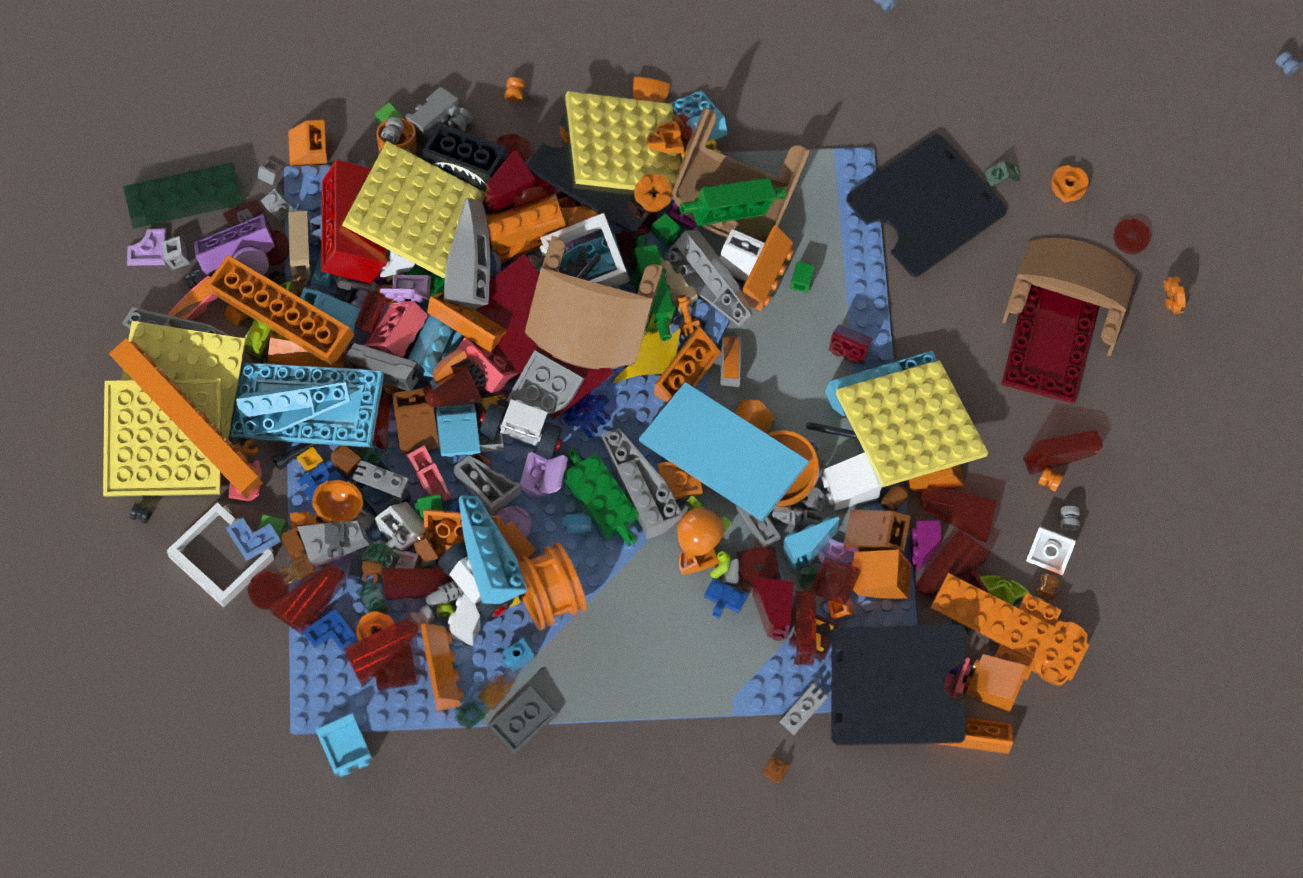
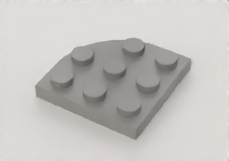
M534 350L506 401L521 400L528 406L542 408L547 412V415L553 414L565 408L573 400L584 378Z

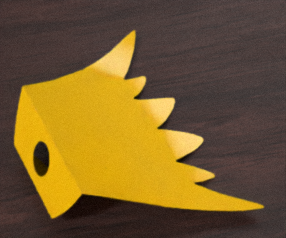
M677 328L674 334L671 333L672 338L667 341L660 340L658 330L646 332L636 364L625 368L615 378L613 384L635 376L663 374L677 354L681 328Z

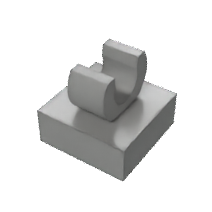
M813 488L806 496L808 498L807 501H801L805 508L821 512L826 496L819 488Z
M361 509V512L354 521H358L364 527L365 532H367L375 522V518Z

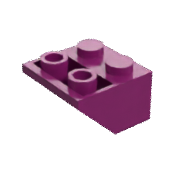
M940 520L917 521L915 528H912V535H910V547H913L911 564L915 565V571H920L938 551L941 542Z

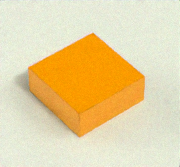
M313 446L297 456L298 462L306 472L315 469L317 464L324 463V460Z

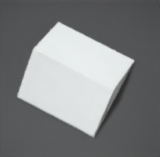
M1039 527L1026 561L1063 575L1076 540Z

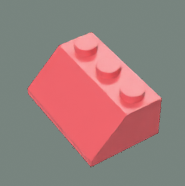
M414 301L391 303L364 345L375 350L380 349L391 355L396 354L402 358L406 354L409 344L415 340L417 332L424 326V321L428 315Z
M465 337L457 348L465 351L467 356L465 359H470L471 362H475V365H479V370H482L484 372L482 375L486 377L484 379L487 381L485 389L491 393L502 390L519 376V373L498 345H496L492 352H489Z

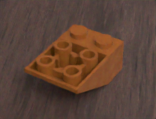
M430 388L392 393L401 455L407 454L421 446H425L427 451L439 449Z
M850 510L843 545L867 552L900 550L903 553L911 516L893 511Z

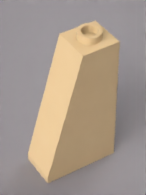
M295 210L288 212L292 280H311L307 211Z

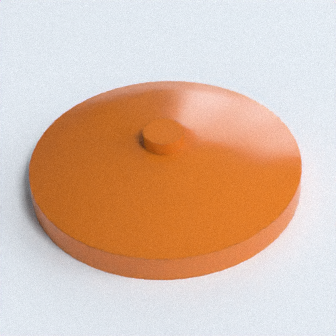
M791 431L768 433L767 435L809 461L808 466L776 505L779 507L789 506L804 499L814 488L819 476V458L811 443L800 434Z

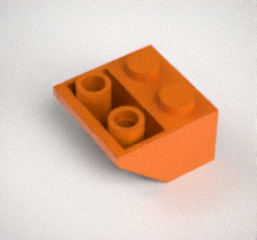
M324 120L305 121L288 131L290 165L327 163Z

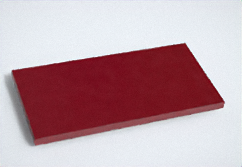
M523 254L489 281L488 304L474 310L507 330L497 345L519 375L523 372L535 350L584 378L573 400L562 410L549 414L555 421L615 373L611 368L590 369L563 362L553 357L552 354L544 349L539 348L527 336L525 329L540 273L528 257Z
M1031 284L1024 309L1018 314L1001 385L1075 404L1098 305Z

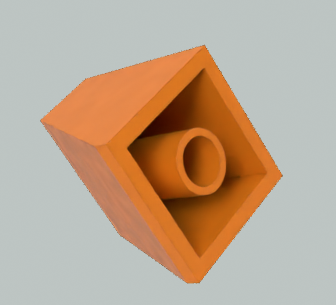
M960 465L905 480L907 487L911 488L915 493L964 486Z
M900 550L854 552L851 566L859 577H856L853 573V577L857 581L854 582L851 578L850 580L855 586H852L851 583L850 586L858 596L909 600L911 563Z
M983 654L981 659H976L972 670L975 673L973 677L969 676L964 686L968 688L966 695L1010 713L1029 667Z

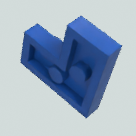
M336 609L303 631V634L314 648L332 638L339 649L344 652L359 641Z

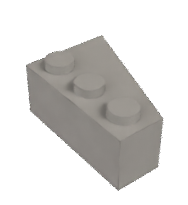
M442 87L438 88L426 99L428 102L425 105L419 104L416 107L417 111L413 115L408 113L405 116L406 120L414 125L416 141L422 145H425L430 140L440 123L446 125L451 115L454 116L459 109L458 98Z
M470 455L454 466L455 477L472 496L479 497L490 515L496 514L521 494V484L509 480L505 475L495 472L489 466Z
M358 521L344 522L346 524V543H341L344 555L370 545L365 529ZM325 524L298 526L309 561L315 567L342 557L338 554V549L334 550L333 557L330 558L327 551L330 544L327 545L325 543Z

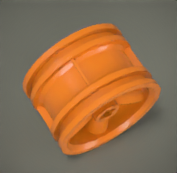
M559 542L554 543L553 548L550 546L544 547V554L531 560L527 556L520 558L518 564L527 587V591L521 594V597L531 619L539 630L545 629V624L549 627L554 625V618L569 613L574 617L578 615V610L581 613L587 611V604L579 578L569 556Z

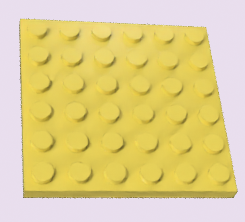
M567 91L565 97L576 184L634 190L642 177L647 174H658L666 177L669 180L671 189H673L681 166L679 153H664L647 147V136L650 132L653 135L657 130V126L675 121L672 104ZM652 188V190L649 191V192L657 193V192L655 191V189H653V188Z
M386 141L342 226L445 278L446 262L466 198L483 202L486 195L484 191Z
M132 321L128 341L134 340L144 351L142 355L147 354L157 365L155 369L160 368L170 380L221 379V433L223 434L221 438L226 437L229 440L246 339ZM123 370V374H122V379H121V381H124V380H133V379Z
M940 360L836 390L835 394L882 487L987 457L988 451Z
M177 379L168 381L169 384L173 381L183 392L181 396L184 397L186 395L196 406L195 411L199 409L210 420L207 423L208 425L213 423L221 432V379ZM134 380L105 381L104 497L221 495V472Z

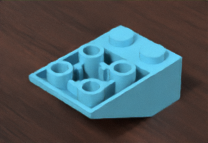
M703 91L695 92L692 95L669 103L673 105L674 115L688 141L692 137L703 107L713 110L716 115V120L707 142L728 135L725 117Z
M308 288L303 289L301 299L345 324L352 332L354 331L361 313L360 308L322 292Z
M474 403L436 406L441 456L452 457L455 455L480 453Z
M839 517L826 518L818 525H809L803 531L798 533L796 531L791 532L784 538L783 552L792 572L810 565L819 552L826 547L828 542L838 532Z

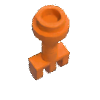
M682 294L676 297L677 300L675 302L677 306L681 307L685 320L684 323L679 324L682 336L687 337L686 329L692 335L694 333L693 326L696 329L701 326L697 318H691L688 304L691 303L690 297L687 294Z

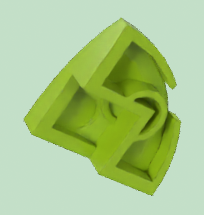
M986 575L979 577L989 594L1013 606H1016L1026 593L1031 594L1025 587L1013 580L1010 582L1000 580L1001 576Z

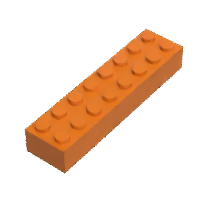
M229 255L225 257L206 284L207 288L215 296L331 366L336 363L354 337L351 329L345 324Z

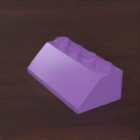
M263 214L194 242L196 258L204 275L214 274L227 255L234 258L233 255L242 248L254 247V249H261L264 253H267L275 247Z

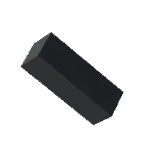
M370 545L356 550L348 572L349 579L360 582L363 573L362 564L363 561L368 559Z

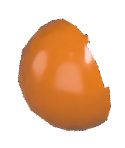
M327 480L314 491L312 504L315 512L325 523L354 521L361 512L363 500L360 491L352 483L340 480Z
M695 508L687 511L677 523V536L680 547L685 553L701 556L710 553V550L719 543L724 534L722 519L715 512L707 508Z

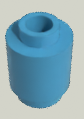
M566 514V518H563V529H566L567 533H585L590 531V516H585V514Z

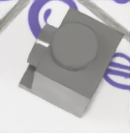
M273 189L261 200L266 209L280 222L288 216V212L294 210L288 200L276 189Z
M180 236L162 242L164 259L173 270L190 264L186 243Z

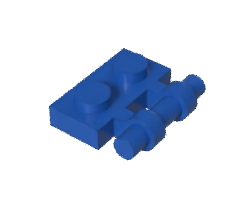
M330 460L317 464L315 469L303 473L302 477L297 480L300 486L306 483L309 485L304 492L311 502L314 491L320 484L327 480L345 481L337 469L329 473L328 469L333 466ZM322 474L324 478L315 483L313 479Z

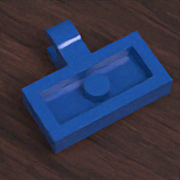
M716 579L711 580L704 594V598L717 603L712 616L720 618L725 607L739 614L748 597L747 594Z

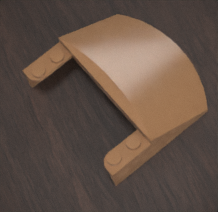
M703 107L672 189V198L680 208L681 202L694 201L705 186L714 187L723 183L734 184L742 180L747 182L757 178H770L773 189L785 188L786 197L785 199H776L765 216L702 225L703 228L724 237H728L733 229L757 240L766 239L774 225L779 227L810 150L799 145L792 146L777 177L706 148L705 145L715 123L716 115L713 110ZM693 212L686 213L689 218L696 222Z
M552 236L540 270L525 333L542 350L544 349L552 354L553 357L575 366L590 369H616L620 366L636 364L662 277L663 266L657 264L648 265L644 270L638 294L630 293L558 273L565 251V242L559 237Z
M1044 238L1029 241L1002 322L1006 323L1009 313L1018 314L1022 312L1031 284L1108 308L1109 311L1101 338L1106 344L1110 345L1107 356H1111L1136 275L1127 265L1111 253L1086 242L1067 238Z

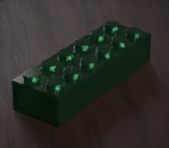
M234 162L123 186L133 229L243 205Z

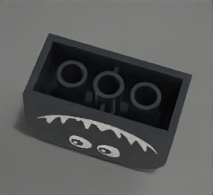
M442 123L438 125L423 149L424 161L486 192L488 181L508 158L506 147Z

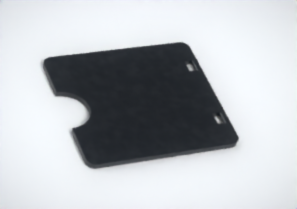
M566 112L559 125L567 131L570 140L568 114ZM571 140L564 147H551L543 143L528 163L527 167L531 173L597 214L604 213L607 220L628 233H636L650 213V211L643 209L644 207L640 203H637L634 190L576 184ZM649 192V193H651V194L653 195V197H655V195L657 194V193ZM638 210L643 212L641 218L636 215Z
M940 134L932 135L852 190L846 197L847 204L866 226L873 222H884L896 230L898 242L890 253L913 277H919L1003 218L1007 212L1006 206ZM949 151L955 158L950 160L945 153ZM986 192L991 200L987 201L982 194Z
M959 624L836 628L832 632V742L838 746L962 743L966 739V703L951 699L945 691L944 681L950 670L956 666L966 664V631L964 627ZM837 650L843 651V662H837ZM837 711H843V722H837Z

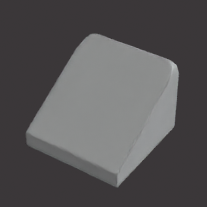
M268 159L259 167L257 178L273 185L284 170V167Z
M738 559L730 561L729 570L723 574L722 582L724 584L738 583Z

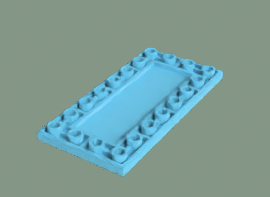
M243 362L237 398L246 393L347 381L351 401L282 431L244 436L236 401L230 437L372 447L385 372L382 370Z
M686 382L639 438L640 443L762 522L809 464L807 459Z

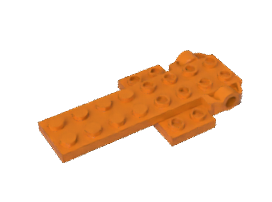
M949 573L930 608L999 643L1000 646L994 657L1028 666L1029 669L1024 678L1026 681L1032 671L1038 674L1044 681L1056 686H1062L1067 680L1071 681L1089 647V644H1087V633L1081 626L1072 622L1057 620L1062 610L1029 593L1025 594L1019 608H1016Z

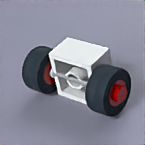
M511 400L502 421L505 408L494 403L489 404L486 413L483 412L480 419L482 426L479 435L494 440L499 428H501L500 434L537 446L539 442L536 454L551 460L554 451L559 449L561 443L559 436L562 428L547 423L541 435L547 416L546 411L537 406H528L521 400Z
M460 542L450 547L440 558L438 564L446 575L454 579L474 604L480 601L476 608L486 622L502 616L513 603V598L501 604L482 603L471 570L465 542Z

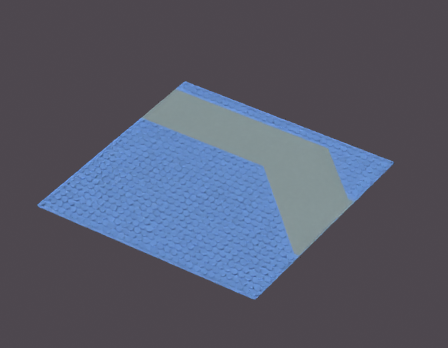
M871 147L808 149L810 152L778 227L793 242L792 249L794 254L791 260H787L785 263L787 268L784 275H780L778 278L779 285L776 291L772 290L770 294L772 298L768 307L764 306L762 312L750 307L753 315L744 325L739 327L730 320L723 336L741 337L739 387L720 386V353L695 387V389L733 413L736 411L741 400H760L776 416L767 434L775 431H791L800 434L807 440L815 441L819 446L820 470L814 488H819L825 496L828 494L827 488H823L821 482L824 469L860 455L865 451L858 439L808 430L806 424L812 422L853 430L847 416H842L834 410L828 400L825 390L829 381L894 362L881 222H873L866 226L846 202L848 193L876 175L875 152ZM789 150L721 152V154L778 177ZM531 158L523 159L526 165H528ZM332 165L286 166L284 168V197L294 208L293 211H307L308 221L322 215V179ZM534 193V196L530 198L538 200L537 197L539 195L537 193ZM673 198L660 211L650 212L636 233H628L614 223H608L611 233H614L630 279V282L619 286L621 290L636 294L629 269L634 249L637 248L634 241L636 237L645 236L648 246L657 245L658 252H661L662 258L666 260L664 255L674 244L666 247L651 233L652 224L671 208L674 203ZM573 199L576 206L580 207L581 203ZM680 208L676 212L679 215L681 214ZM286 216L285 282H293L294 295L299 298L304 288L334 297L338 288L335 278H332L330 287L313 284L311 280H292L289 250V218ZM676 223L677 225H679V226L681 227L680 237H681V235H682L685 231H689V230H690V229H688V228H686V227H684V226H682V225ZM696 226L694 230H699L720 257L728 237L715 234L702 226ZM602 229L596 231L595 239L604 236ZM309 237L312 279L321 251V245ZM766 238V239H759V241L764 242V243H765L766 240H767V238ZM796 261L808 262L815 266L808 294L790 289ZM513 262L502 263L501 270L503 271ZM394 275L385 277L383 282L375 283L381 286L393 285ZM734 278L743 293L745 282ZM350 288V290H353V291H354V298H353V300H355V294H356V292H357L358 289H352V288ZM374 294L372 295L374 301L371 305H368V312L365 316L360 315L349 350L354 343L359 345L366 343L390 306H377L376 295ZM698 295L697 299L707 302L701 296ZM422 299V302L415 303L428 315L424 321L426 323L430 316L427 313L429 299ZM694 306L689 309L690 314H691V312H692ZM676 312L673 313L672 321H670L671 333L674 334L677 328L680 327L679 324L685 322L683 314L679 316ZM699 321L702 330H704L706 324ZM839 324L874 339L872 348L863 365L854 364L849 359L835 356L831 351H828L831 335ZM423 327L417 332L415 340L409 344L406 354L402 358L408 360ZM686 329L687 337H683L680 332L677 354L691 337L688 329ZM722 338L717 346V348L720 351L722 346ZM628 365L612 369L615 373L555 421L550 415H547L541 432L542 435L547 423L562 428L559 436L561 443L559 449L554 451L552 458L564 455L567 450L571 452L570 448L573 447L582 460L597 453L623 492L624 490L610 460L601 434L620 428L657 473V463L669 462L639 442L641 435L668 404L654 395L655 383L662 374L635 376L613 384L615 378ZM452 374L449 375L445 386H439L419 378L412 390L430 388L437 429L436 406L474 403V398L503 392L509 396L520 375L500 391L491 393L484 388L474 396H467L465 392H461V388L457 387L458 384L454 382L455 378L452 377ZM381 392L372 447H347L357 454L361 461L373 464L381 460L391 472L409 478L406 489L411 494V501L408 504L416 512L415 502H418V497L425 496L427 493L412 469L406 455H401L393 399L385 397ZM478 405L479 414L486 413L482 405ZM476 413L477 428H478V435H479V434H480L479 432H480V429H481V428L479 427L478 418H477V413ZM503 435L504 451L480 453L482 456L486 455L491 462L490 466L495 472L501 473L509 480L520 484L528 453L533 452L536 454L539 442L537 446ZM287 442V453L305 443ZM320 444L314 447V449L326 462L327 460L331 461L332 452L342 445ZM440 444L439 449L429 450L428 453L433 463L436 464L452 498L444 501L446 511L449 505L459 502L460 495L472 496L454 475V466L468 455L441 456ZM297 457L290 460L289 464H287L289 530H291L290 513L309 511L310 516L316 514L312 502L304 492L309 485L306 483L300 486L297 482L302 477V474L306 472L298 462ZM568 459L565 471L573 467ZM334 466L328 469L329 473L336 470ZM337 470L346 482H352L354 474L348 479ZM320 474V475H318L317 477H315L313 480H314L315 483H316L317 481H319L320 479H322V478H324V477H323L322 474ZM562 478V486L557 492L535 497L521 490V494L505 507L518 506L525 509L530 515L532 522L531 532L526 539L536 550V555L533 558L543 555L544 547L546 546L553 548V544L556 542L563 546L579 578L587 604V611L581 613L578 610V615L574 617L569 613L554 618V625L549 627L545 624V629L539 630L531 619L521 595H519L518 598L521 603L508 608L502 616L486 622L480 615V631L473 646L451 638L452 644H449V649L454 651L456 660L455 663H452L453 669H457L459 681H456L457 688H461L463 699L460 700V707L436 710L422 632L414 627L409 617L410 613L413 611L418 612L420 607L426 604L436 619L432 625L445 626L446 633L450 632L451 635L449 630L450 624H448L450 617H437V605L431 606L425 600L427 595L438 591V587L454 581L451 576L446 575L440 566L435 568L437 559L422 566L420 562L423 559L420 556L415 575L384 569L383 577H378V583L374 584V576H369L367 582H364L363 573L360 582L348 578V572L356 551L319 567H315L309 561L308 555L301 560L295 559L293 561L288 556L290 731L294 735L317 734L316 729L350 714H353L360 732L487 727L530 686L558 714L549 724L786 714L814 682L817 684L813 690L814 693L821 687L823 691L819 697L822 698L825 693L829 695L814 713H830L832 638L824 654L794 643L793 638L803 615L809 613L835 624L836 628L916 626L918 624L912 564L909 600L858 596L845 585V582H847L850 586V582L846 578H852L848 572L853 576L851 570L846 567L845 569L848 571H846L844 586L851 595H848L843 587L841 590L851 598L855 615L833 620L827 602L830 599L825 595L826 592L823 593L816 585V583H819L821 588L826 591L828 582L826 583L820 574L829 581L828 577L822 572V570H825L824 572L829 576L819 558L816 557L810 565L792 572L783 552L784 538L791 532L796 531L798 533L803 531L805 526L788 524L773 519L772 510L767 517L781 538L768 546L771 547L770 549L760 553L765 549L737 510L736 504L701 482L703 495L695 496V498L704 508L715 512L720 518H728L731 522V525L725 531L726 534L714 547L716 554L718 555L719 552L725 551L730 555V561L738 559L737 557L744 554L747 550H750L749 553L738 559L740 561L748 556V554L750 555L748 559L739 563L740 566L750 559L749 563L739 569L738 583L726 584L747 594L748 597L739 614L725 607L720 618L712 616L713 609L717 603L704 598V594L713 579L709 572L718 565L695 573L681 574L679 554L680 552L684 553V551L681 549L678 541L677 523L665 533L647 540L638 522L629 527L638 538L636 543L633 544L631 542V546L626 545L620 534L605 542L591 520L590 531L585 533H567L566 529H563V518H566V514H585V516L587 514ZM905 481L881 487L879 498L876 501L836 511L833 510L832 505L828 504L826 496V501L821 511L823 513L822 519L814 520L822 523L826 518L839 517L838 532L832 539L844 542L850 510L886 511L880 504L882 498L893 485L905 487ZM368 485L361 489L377 509L395 496ZM805 497L801 501H807L808 498ZM689 498L675 500L682 515L691 510L686 506ZM801 501L789 505L791 508L796 507L802 508L803 510H810L809 508H805L802 505ZM906 501L894 512L908 515ZM363 504L362 509L375 518V516ZM322 519L317 520L318 523L324 522ZM376 522L366 532L370 545L378 540L384 542V544L389 541L376 527ZM908 528L905 548L902 554L911 563V547ZM414 544L405 551L417 554ZM775 547V550L772 551V552H770L769 555H767V556L764 555V554H766L767 552L771 551V549H773V548ZM762 548L758 550V552H756L755 554H752L753 551ZM776 552L775 556H773V557H771L770 559L766 560V558H768V556H770V555H772L773 553ZM763 554L766 564L777 556L776 560L772 561V563L770 562L769 565L767 564V573L773 570L774 567H779L774 572L768 573V579L773 573L779 571L778 574L770 579L780 575L776 580L794 581L791 621L787 639L777 641L773 640L772 637H767L752 596L753 586L746 587L752 584L754 580L745 586L742 585L749 581V579L754 578L750 569L751 555ZM778 562V564L768 569V566L770 567L773 563ZM749 565V568L740 574L741 569L743 570V568ZM750 569V572L747 573V575L745 574V576L741 578V575L747 572V570L749 571ZM752 574L751 577L742 581L746 576ZM723 575L718 577L716 580L722 582ZM818 579H821L822 582L825 583L824 585H826V588H824V586L821 585L822 583H820ZM814 588H817V589L819 590V592L822 593V595L824 596V598H822V596H820L819 593L816 592V590H815ZM455 599L454 602H453V606L455 607V612H456V610H457V606H456L457 599ZM336 609L357 636L356 631L360 619L367 613L376 611L387 614L393 619L396 626V639L390 647L383 651L370 652L358 641L342 652L332 638L314 648L303 634V631ZM374 627L371 634L379 636L382 629ZM822 635L821 645L825 646L828 638ZM523 638L534 653V660L513 672L511 667L507 668L502 661L503 651ZM395 650H402L404 652L406 651L408 653H412V655L410 656V654H404L399 651L397 652ZM837 650V662H843V651ZM387 651L394 652V653H397V654H401V655H403V656L405 655V656H407V657H409V658L411 657V658H413V660L406 659V658H404V657L402 658L400 655H394V654L387 653ZM516 652V653L513 654V655H514V656H519L520 653H519V652ZM375 653H382V654H385V655L387 654V655H389V656H385V657H384V656H382V655H378V654H375ZM372 655H373V656L375 655V656H377V657L379 656V658L381 657V658H383V659L385 658V661L380 660V659H376V658L372 657ZM399 656L400 660L403 659L414 663V665H411L401 660L402 666L404 664L414 667V669L403 666V681L400 682H407V684L409 683L412 686L395 682V685L404 686L399 688L388 685V683L376 681L377 678L389 681L386 673L387 657ZM373 660L380 661V662H382V663L384 662L385 665H383V664L381 665V664H379V663H377V662L375 663V662H373ZM376 664V666L378 665L385 667V670L382 668L380 669L378 667H374V665ZM374 668L377 669V670H379V671L381 670V671L385 672L386 674H382V673H380V672L378 673V672L374 671ZM404 668H405V670L407 669V670H409V671L411 670V671L415 672V674L409 673V672H406V671L404 672ZM404 673H406V674H408V675L410 674V675H412V676H414V677L416 676V679H415V678H411V677L409 678V676H408V677L405 676ZM375 674L382 675V676L384 675V677L386 676V677L388 678V680L385 679V678L383 679V678H381V677H379V676L377 677V676H375ZM404 678H406V679H411V680H413V681L415 680V681L417 682V684L414 683V682L412 683V682H410V681H408V680L406 681V680H404ZM376 682L379 683V684H381V685L383 684V685H385V686L392 687L393 689H389V688H385V687H382V686H378V685L376 684Z

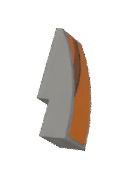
M722 336L720 386L739 387L741 337Z

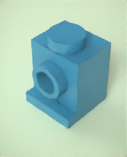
M523 638L503 651L502 661L507 668L511 667L513 672L534 660V653ZM516 652L520 653L519 656H514L513 654Z

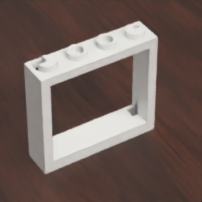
M604 213L540 238L543 244L540 246L544 257L546 256L552 236L559 237L567 243L602 229L617 270L590 281L612 288L630 282Z
M216 503L167 549V553L173 562L224 608L274 560L271 547L263 551V555L224 592L189 561L180 551L218 515L230 525L240 520L239 518L235 519L231 515L232 512L225 505L222 507L219 503Z

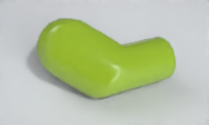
M725 551L718 553L719 565L709 572L713 579H717L729 570L731 557Z

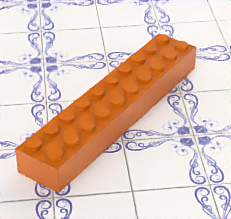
M125 338L109 355L245 498H248L263 484L260 480L262 475L252 464L249 467L247 466L249 461L239 451L234 452L236 448L226 437L221 438L223 434L213 423L207 424L210 420L199 409L197 411L194 410L196 408L194 403L186 395L184 397L181 396L183 392L173 381L170 384L168 383L170 378L160 368L155 369L157 365L147 354L142 355L144 351L134 340L129 342Z

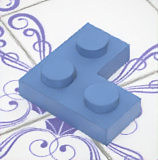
M697 299L691 312V318H697L700 322L706 324L703 331L717 347L730 319L710 303Z
M244 518L226 527L227 532L246 561L280 542V538L271 524L252 533Z

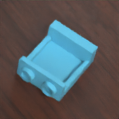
M353 714L316 729L335 776H346L351 773V769L357 766L359 769L364 768L370 764L369 761L373 760Z

